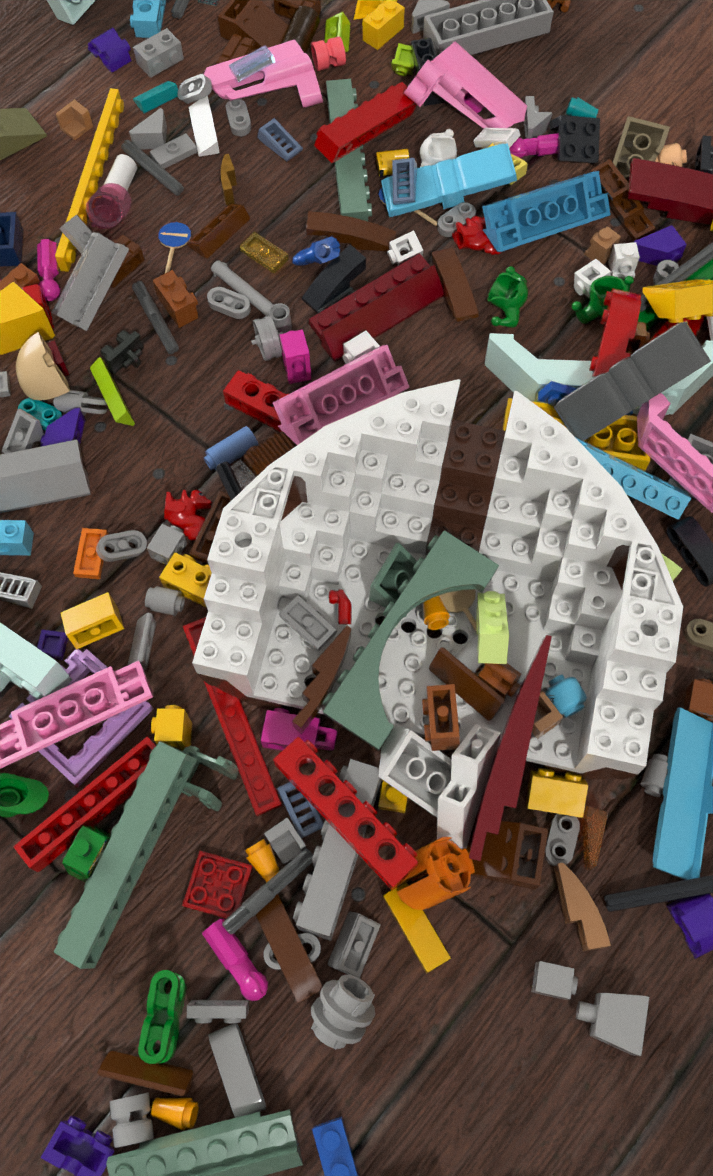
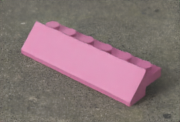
M383 345L273 402L281 421L278 427L298 445L324 426L389 399L408 389L409 385L402 366H395L388 345Z
M140 661L134 662L115 672L110 666L12 711L13 719L0 724V769L153 698V690Z

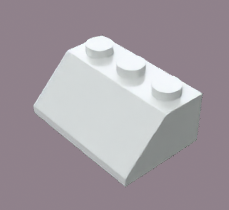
M395 725L381 748L378 777L438 818V797L451 781L452 760L440 751H432L431 744L425 742L424 739L410 729Z

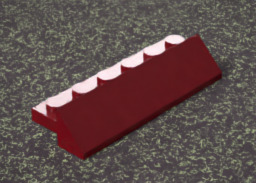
M419 253L311 317L309 325L321 339V346L334 363L343 358L344 344L364 331H367L374 339L442 298L444 290L435 265L430 266Z

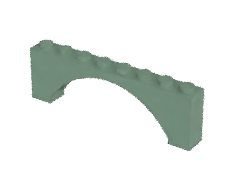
M443 531L440 537L437 535L433 537L427 547L430 552L425 559L420 557L412 570L416 573L410 581L405 579L400 586L398 593L401 595L396 603L391 601L384 610L383 615L386 618L382 624L378 625L376 623L368 635V638L371 640L365 648L361 646L352 659L355 661V664L350 671L348 669L343 671L337 681L340 684L335 694L330 692L322 703V706L325 707L323 710L324 715L378 751L394 728V725L388 722L379 690L381 656L393 629L411 610L433 597L460 590L476 589L482 593L499 567L497 563L446 531Z

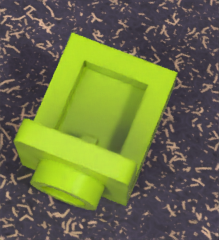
M398 43L395 59H392L391 63L392 69L397 75L407 76L408 74L413 76L415 64L412 47L409 45Z

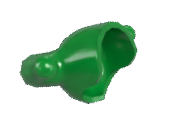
M509 266L506 269V273H500L488 294V302L503 310L505 314L503 319L496 316L491 319L493 326L516 327L519 322L520 308L527 301V280L515 272L513 266Z
M603 276L594 280L591 284L589 304L584 309H581V303L578 301L572 304V310L576 312L579 322L587 324L599 316L602 317L604 309L607 310V306L603 305L607 291L611 292L614 288L630 292V285L634 282V278L626 276L623 281L619 277Z

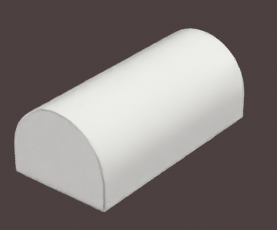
M123 154L116 157L101 189L103 197L123 201L137 170V165L131 157Z

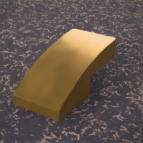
M229 154L224 155L221 164V181L226 205L234 204L232 186L237 185L235 169Z

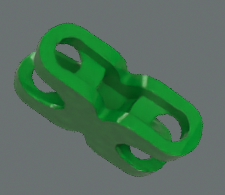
M169 970L157 972L150 984L146 1007L147 1016L143 1022L138 1047L140 1058L148 1064L168 1062L173 1058L176 1051L180 1027L179 1018L184 1007L187 983L184 977ZM171 981V991L169 994H166V986ZM159 1040L161 1042V1049L157 1054L155 1045L156 1041Z

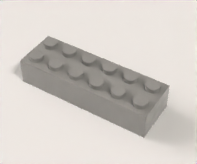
M479 0L424 16L423 37L424 39H432L437 56L455 41L470 55L549 33L553 10L547 0Z
M350 759L348 767H342L339 779L342 782L347 780L356 789L357 794L355 796L362 803L367 801L374 807L382 779L378 777L379 768ZM345 804L340 807L338 812L344 817H350L354 814L355 809L352 805ZM325 820L321 835H323L322 840L324 841L322 847L317 846L312 858L313 867L315 868L312 875L307 874L302 889L306 896L303 903L298 902L293 919L297 922L296 926L300 931L331 941L358 854ZM363 825L358 831L359 835L363 838L368 825Z

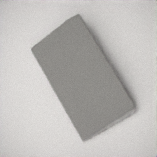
M146 613L137 621L128 665L140 661L144 670L148 666L156 628V621L151 613Z
M350 911L334 946L328 966L347 975L351 974L360 978L381 924L359 913Z

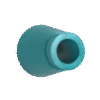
M571 97L565 114L568 116L596 118L599 109L579 97Z

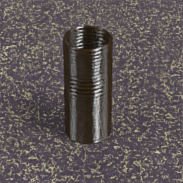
M308 6L297 8L282 43L295 40L302 51L307 53L320 23L318 13Z

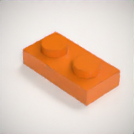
M82 528L73 572L75 577L101 578L104 560L98 556L96 545L103 536L109 535L107 530Z

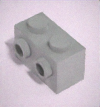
M167 28L133 47L137 64L150 78L184 59L181 42Z

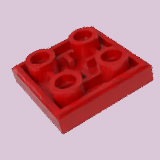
M199 851L182 906L227 919L242 905L253 866Z

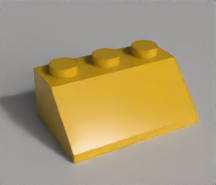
M693 279L643 287V293L658 318H667L669 323L683 322V318L688 320L701 319V315L713 317V280Z

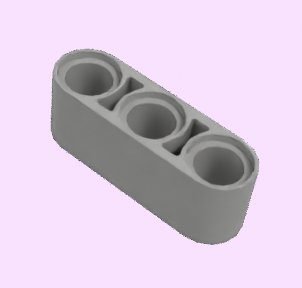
M233 1023L208 1035L210 1045L235 1118L265 1110V1100L238 1024Z

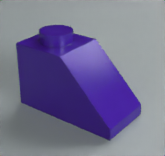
M672 225L634 241L637 244L640 256L638 261L656 266L664 260H671L677 263L682 258L687 245Z
M74 408L48 425L45 435L41 437V447L72 440H78L80 444L85 425V418L81 409Z

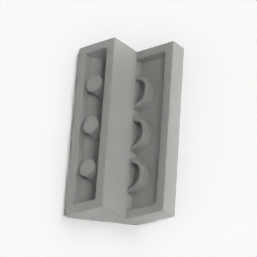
M93 232L51 313L87 331L129 248L112 242L100 233Z
M78 440L0 455V513L91 495L88 473L83 466Z

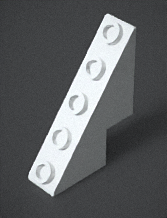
M475 724L452 754L451 781L438 797L437 839L452 837L450 841L456 843L461 850L467 848L501 737L500 732Z

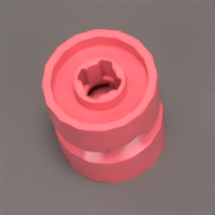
M340 36L329 38L327 43L323 40L311 43L312 58L317 71L329 69L330 65L338 67L346 64L345 49Z

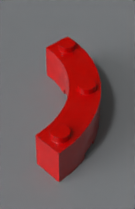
M614 288L611 292L607 291L603 304L607 306V310L604 309L600 323L605 325L598 355L597 357H592L589 371H593V378L601 373H607L617 362L630 357V353H626L628 341H632L635 337L641 307V294Z

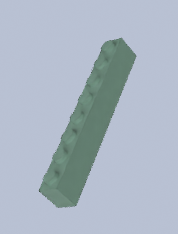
M351 79L326 81L329 121L332 123L335 118L346 115L352 108H358V103L354 104V101H357L356 88H352ZM362 145L334 162L340 215L368 221V217H372L371 203H367V200L370 199L369 186H365V183H367V169L362 168V166H365V153L360 152L363 149Z
M160 741L151 751L149 762L144 772L138 777L137 786L131 798L125 803L124 812L118 824L113 827L111 838L105 850L99 855L98 864L92 876L86 881L84 892L79 902L73 907L71 918L66 928L58 937V944L54 950L55 954L79 969L96 967L197 762V758Z

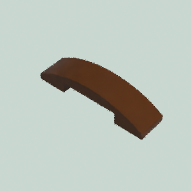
M277 894L274 899L256 914V917L299 1004L319 993L323 986Z

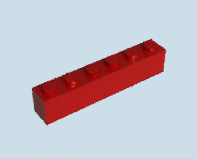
M403 82L396 86L392 85L384 93H378L372 100L364 101L360 107L352 108L346 115L335 118L327 126H321L317 131V139L314 146L331 163H334L410 117L417 104L404 94L407 86Z

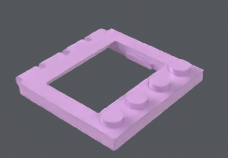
M75 649L64 660L69 665L67 669L60 665L72 678L68 686L82 680L90 671L95 674L108 668L87 649L84 652ZM31 695L26 698L30 703L37 700ZM144 701L108 718L103 723V727L83 744L84 747L69 759L59 752L60 749L55 744L43 748L39 752L78 788L154 708L147 701ZM21 703L15 710H17V709H19V708H21V707H23V706H25V705H24L23 703Z

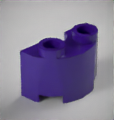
M114 28L105 31L88 43V50L96 58L100 57L103 65L110 72H114L131 62L129 51H131L130 46L125 39H120Z
M710 894L678 899L666 905L675 923L682 929L685 941L695 959L713 950V897Z
M71 1115L68 1121L60 1122L41 1159L71 1172L74 1176H101L107 1166V1158L114 1153V1149L110 1145L113 1138L100 1130H97L96 1134L85 1129L87 1124L83 1120Z

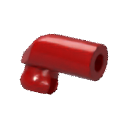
M338 589V591L330 590L329 603L338 604V624H352V604L345 591L342 589Z

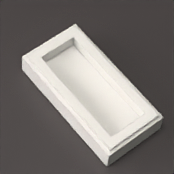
M485 127L474 139L475 147L487 148L492 143L494 145L508 143L510 148L521 135L519 129Z

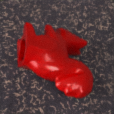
M473 216L471 219L466 218V224L464 225L460 222L455 224L457 231L452 233V237L459 250H484L485 253L491 255L502 253L497 252L482 230L486 228L484 217Z
M183 490L181 499H173L172 494L166 492L164 519L168 520L173 526L183 529L184 535L189 540L195 541L206 520L203 516L196 515V510L210 509L212 501L207 499L199 490H193L190 497L187 496L186 490Z

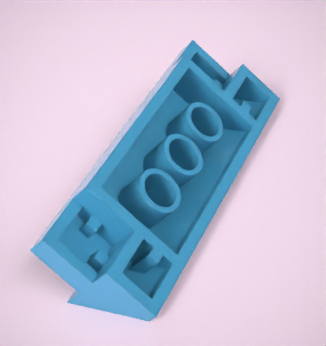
M592 171L482 206L486 228L482 230L497 252H502L610 216L608 194L602 193L599 171Z

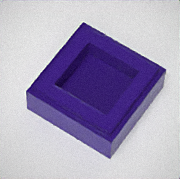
M41 630L37 648L51 658L63 660L68 637L64 632Z

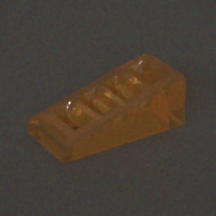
M588 806L584 809L582 829L585 869L591 870L598 863L608 814L606 811Z

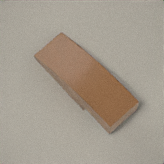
M558 863L553 868L565 924L577 922L583 951L611 946L604 922L590 894L577 876L564 863Z

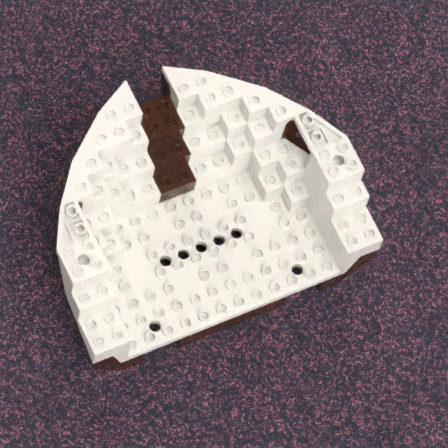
M459 379L400 393L324 426L267 466L223 508L207 559L212 573L204 596L208 613L192 662L199 677L207 684L215 686L259 708L274 711L275 708L284 709V705L303 709L307 704L302 697V692L307 688L305 682L311 677L316 678V675L312 673V664L348 625L351 628V639L343 666L331 690L335 694L340 686L337 683L339 677L345 669L351 670L355 664V661L352 660L355 653L361 646L364 648L371 640L368 638V635L376 624V619L384 616L383 612L386 608L369 600L370 586L395 543H400L418 561L420 557L425 559L430 552L427 547L435 535L440 537L442 532L446 531L499 565L482 593L495 591L499 594H505L509 629L507 663L522 674L518 683L522 685L542 639L549 635L552 636L541 691L545 693L551 687L548 682L563 674L565 678L575 677L587 696V700L583 703L584 709L567 718L563 714L560 724L539 739L533 733L531 734L526 761L542 764V768L555 771L554 774L565 776L567 772L582 775V779L623 780L638 775L646 767L653 713L663 701L666 673L676 663L683 605L658 545L621 485L564 425L518 391H514L506 430L454 420L460 387ZM338 589H342L345 591L352 604V624H338V604L329 603L330 590L338 591ZM475 589V600L468 609L476 621L477 594L481 592ZM297 595L337 630V633L319 651L314 649L279 616V613ZM423 603L411 610L406 617L401 619L385 644L379 666V690L388 722L393 724L394 727L398 725L410 729L425 740L424 725L430 723L429 715L423 716L422 699L427 698V686L446 685L429 670V666L441 647H444L455 657L472 637L477 634L464 611L459 613L448 611L450 614L449 624L439 629L442 633L441 636L436 639L429 637L427 634L429 628L424 623ZM404 622H412L416 629L411 633H406L402 630L401 625ZM462 633L467 637V642L457 644L453 640V635ZM485 665L476 673L477 676L485 667ZM518 692L513 698L507 696L503 708L491 721H487L456 694L460 744L475 724L500 732L502 736ZM322 706L318 713L323 714L325 707ZM333 721V725L341 726ZM456 749L446 751L455 752Z

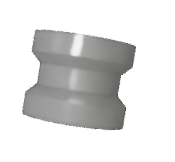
M671 260L661 261L653 277L654 284H658L678 269V264Z

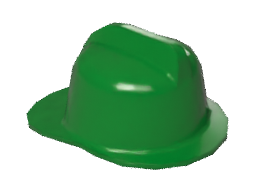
M0 774L1 817L8 818L18 814L36 812L48 801L49 792L42 782L14 774Z

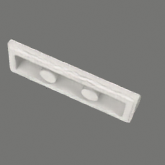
M207 95L189 107L199 157L219 153Z

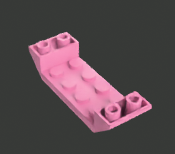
M660 393L642 404L637 415L638 447L713 513V464L710 463V460L705 455L700 454L693 448L686 438L681 437L675 432L668 422L663 421L671 403Z

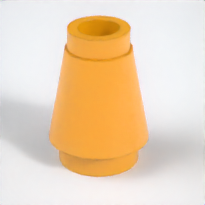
M440 596L423 602L424 623L428 625L429 629L438 630L449 624L450 614Z
M265 839L245 850L248 855L246 859L265 879L266 883L279 872L271 845H267Z
M157 1097L152 1105L151 1116L184 1131L186 1128L192 1129L194 1127L199 1105L197 1102H193L192 1098Z

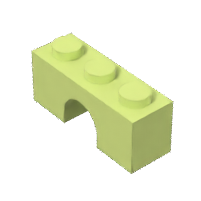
M495 591L477 594L476 634H478V663L507 664L509 629L505 594H499Z

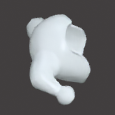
M447 129L443 133H433L423 141L420 147V158L422 161L420 167L432 166L444 160L457 158L456 143L454 138H452L454 135L452 129Z

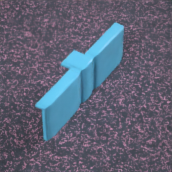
M507 143L464 154L453 160H444L432 166L417 168L415 203L394 205L393 176L381 180L390 218L438 203L443 204V209L455 207L460 203H464L463 196L517 181ZM410 178L400 179V182L410 181ZM410 185L399 187V190L410 188ZM410 193L399 194V198L410 197Z
M677 708L673 720L667 760L668 773L663 787L664 799L660 807L653 851V867L688 880L700 877L708 814L713 813V723L683 708Z

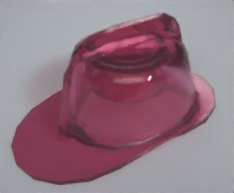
M108 183L100 187L86 204V212L91 221V226L101 229H109L116 226L129 212L131 198L127 190L119 184Z

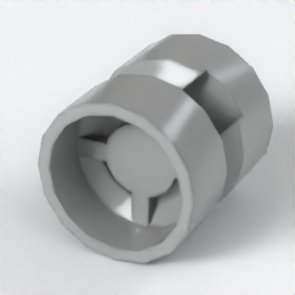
M149 1092L109 1101L111 1119L116 1121V1126L112 1129L114 1148L154 1139L152 1120L147 1118V1114L151 1111ZM130 1112H132L134 1117L133 1121H129Z

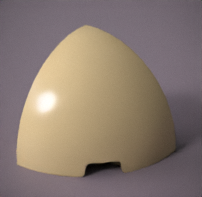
M37 332L24 343L18 353L16 375L27 397L34 400H47L61 396L70 390L66 377L54 362L51 349L40 333Z

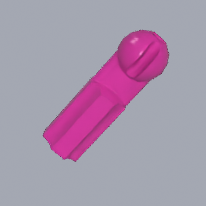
M559 133L541 135L529 139L518 138L509 148L510 153L519 158L530 155L558 154Z
M43 239L37 244L38 273L43 277V280L38 285H40L46 301H54L60 295L59 285L54 281V278L59 274V266L55 258L58 246L56 242L49 239Z
M224 918L219 919L205 929L202 935L225 969L230 971L239 984L241 994L247 1000L258 1001L266 995L268 981L250 961L247 951L236 935H230L222 925L223 921H225Z

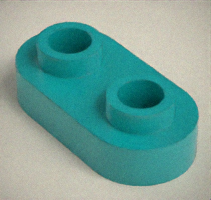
M27 398L18 406V409H22L40 420L41 427L45 431L48 425L62 417V413L56 407L40 400Z

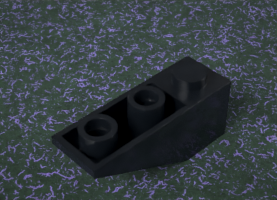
M431 38L411 41L416 75L427 60L431 61L437 56ZM432 91L423 105L444 103V99Z

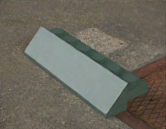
M289 1109L262 1117L259 1111L141 1142L139 1149L108 1157L106 1165L109 1176H264L302 1166L303 1161Z

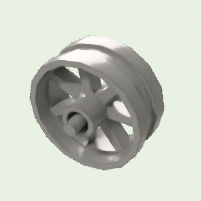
M269 315L263 319L253 320L256 336L255 340H251L252 345L257 344L265 361L271 360L274 357H282L280 334H283V332L278 333L272 317Z

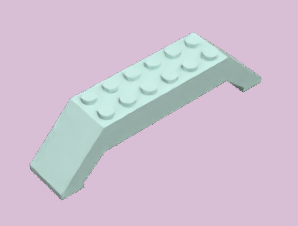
M489 334L485 366L511 391H518L532 402L544 403L538 401V392L551 381L579 388L593 379V371H589L591 361L537 359L514 340V334ZM706 340L703 345V349L711 362L661 392L671 403L665 415L674 414L713 376V341ZM641 406L634 409L633 413L638 415Z

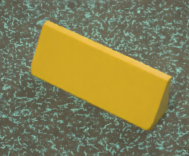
M405 883L393 891L391 890L384 894L383 899L427 974L451 958L424 911L410 908L399 898L397 891L407 887L408 884Z

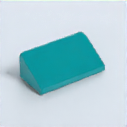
M167 81L133 98V101L143 113H146L178 97V87L176 83Z

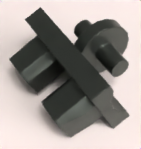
M123 330L116 338L119 344L118 347L114 349L112 346L106 345L100 351L103 359L108 364L109 370L116 374L123 367L127 369L130 365L138 368L141 365L139 357L143 354L141 350L144 349V346L140 341V334L136 331L130 334Z

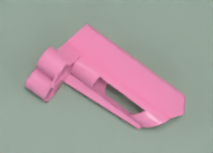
M295 40L207 67L204 73L205 76L211 79L213 91L222 99L232 101L297 85L303 108L323 103L312 62ZM264 79L263 83L254 86H250L237 91L232 89L257 80Z
M456 41L433 60H427L404 92L407 97L421 107L433 91L483 129L485 127L509 128L515 123L524 121L527 105ZM469 92L495 117L483 119L464 102L465 94Z

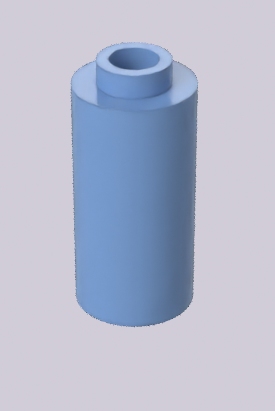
M245 426L207 449L204 460L211 470L214 468L216 470L218 464L226 461L231 464L244 456L249 448L259 445L252 431Z

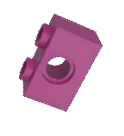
M303 330L280 334L282 358L288 383L292 384L311 380L310 355Z

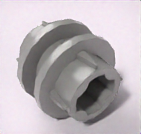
M351 974L343 975L339 980L326 982L320 991V997L316 999L311 1007V1016L314 1020L311 1029H313L316 1037L322 1043L335 1050L344 1048L346 1044L360 1042L366 1032V1026H369L375 1017V1008L372 1004L375 994H373L371 988L363 980Z

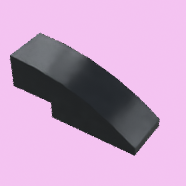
M349 245L319 274L303 295L302 300L316 313H319L350 288V282L366 270V257L352 245Z

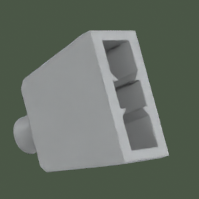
M597 993L594 1004L578 1002L576 1019L591 1023V1037L630 1055L641 1056L649 997Z

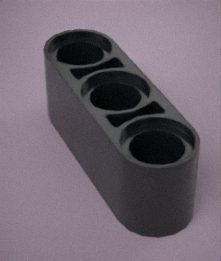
M688 516L668 526L666 531L669 540L697 580L704 587L713 584V543L697 520L692 516Z

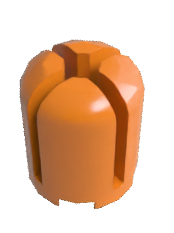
M441 837L415 851L418 855L415 858L418 861V865L399 885L410 880H421L397 891L401 901L410 908L416 910L428 909L471 888L468 886L471 874L475 872L473 861L469 858L466 848L461 850L456 843L450 841L452 837Z

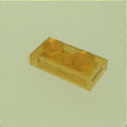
M253 232L240 245L241 252L274 274L289 260L288 253L256 232Z

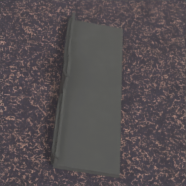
M680 322L640 347L631 357H626L617 362L607 373L599 374L558 401L554 408L569 432L574 437L584 441L711 362L687 324L688 322Z

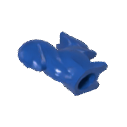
M332 236L316 241L309 248L298 252L293 257V264L303 266L314 262L322 264L339 256L340 243Z

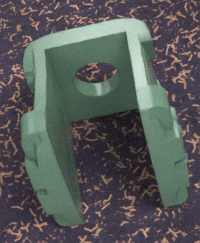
M188 746L183 752L197 758V762L182 793L188 797L193 795L199 798L207 808L219 811L222 803L216 796L189 782L199 764L209 767L233 780H236L239 769L228 759L221 756L215 759L199 752V748L195 746Z

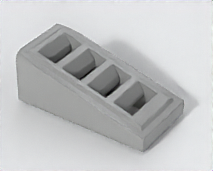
M0 572V580H2L0 600L32 609L42 588L38 580ZM7 582H10L7 592H3ZM15 585H19L15 594H12ZM27 587L24 595L21 596L23 588Z

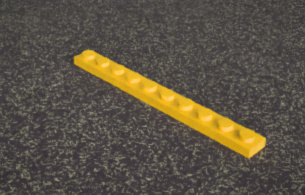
M110 88L67 221L78 215L87 225V214L92 209V199L98 191V180L103 175L104 162L108 160V149L114 141V131L119 125L120 112L122 113L124 110V101L121 99L118 89ZM62 233L55 258L60 271L69 272L71 264L76 259V247Z

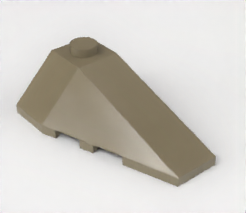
M630 116L627 117L613 164L628 183L632 159L654 161L664 147L669 126Z

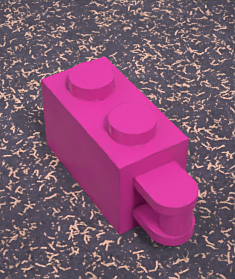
M275 708L274 711L267 710L261 736L263 748L283 751L299 736L304 742L308 739L317 749L334 750L337 730L320 727V718L315 716L301 734L293 727L292 723L297 715L289 714L290 711L282 708ZM319 734L326 735L325 742L318 741Z

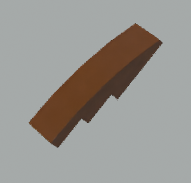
M610 159L591 169V172L599 171L602 193L608 194L609 206L633 241L656 232L655 226L644 214V207L638 200L628 199L629 183Z
M308 211L307 235L332 236L339 243H351L356 250L389 251V242L396 239V231L372 222L332 213Z
M449 248L431 252L432 262L438 271V276L444 290V299L456 322L478 318L479 313L472 291L454 249Z
M348 625L312 664V673L316 675V678L302 692L303 700L307 704L292 721L293 727L301 734L320 711L323 701L334 687L351 639V628Z

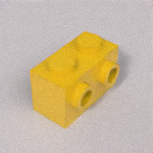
M386 0L363 19V41L377 50L380 49L404 28L405 7L394 0Z
M174 553L159 576L163 587L181 591L183 597L206 607L204 596L212 574L209 565L202 566L187 554L182 556Z
M109 592L61 612L65 633L76 650L124 629L119 609Z
M167 705L165 709H157V715L152 718L151 731L152 734H155V743L158 744L160 741L181 751L191 746L192 722L185 709L177 705Z
M538 768V771L531 770L526 797L528 809L583 818L588 784L585 779H582V775L567 772L565 776L554 774L555 771L547 768Z

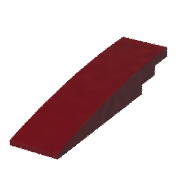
M633 158L630 165L628 199L648 202L647 208L666 211V218L711 225L713 220V174Z
M546 635L542 639L506 722L479 807L469 849L470 859L481 861L487 832L498 835L504 806L513 808L517 806L552 636Z

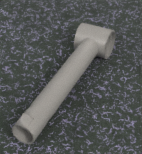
M219 260L213 263L211 271L216 277L217 275L237 293L246 296L250 303L265 316L270 315L278 333L283 332L284 334L291 330L292 322L287 305L282 303L272 304L246 281L227 267V263Z

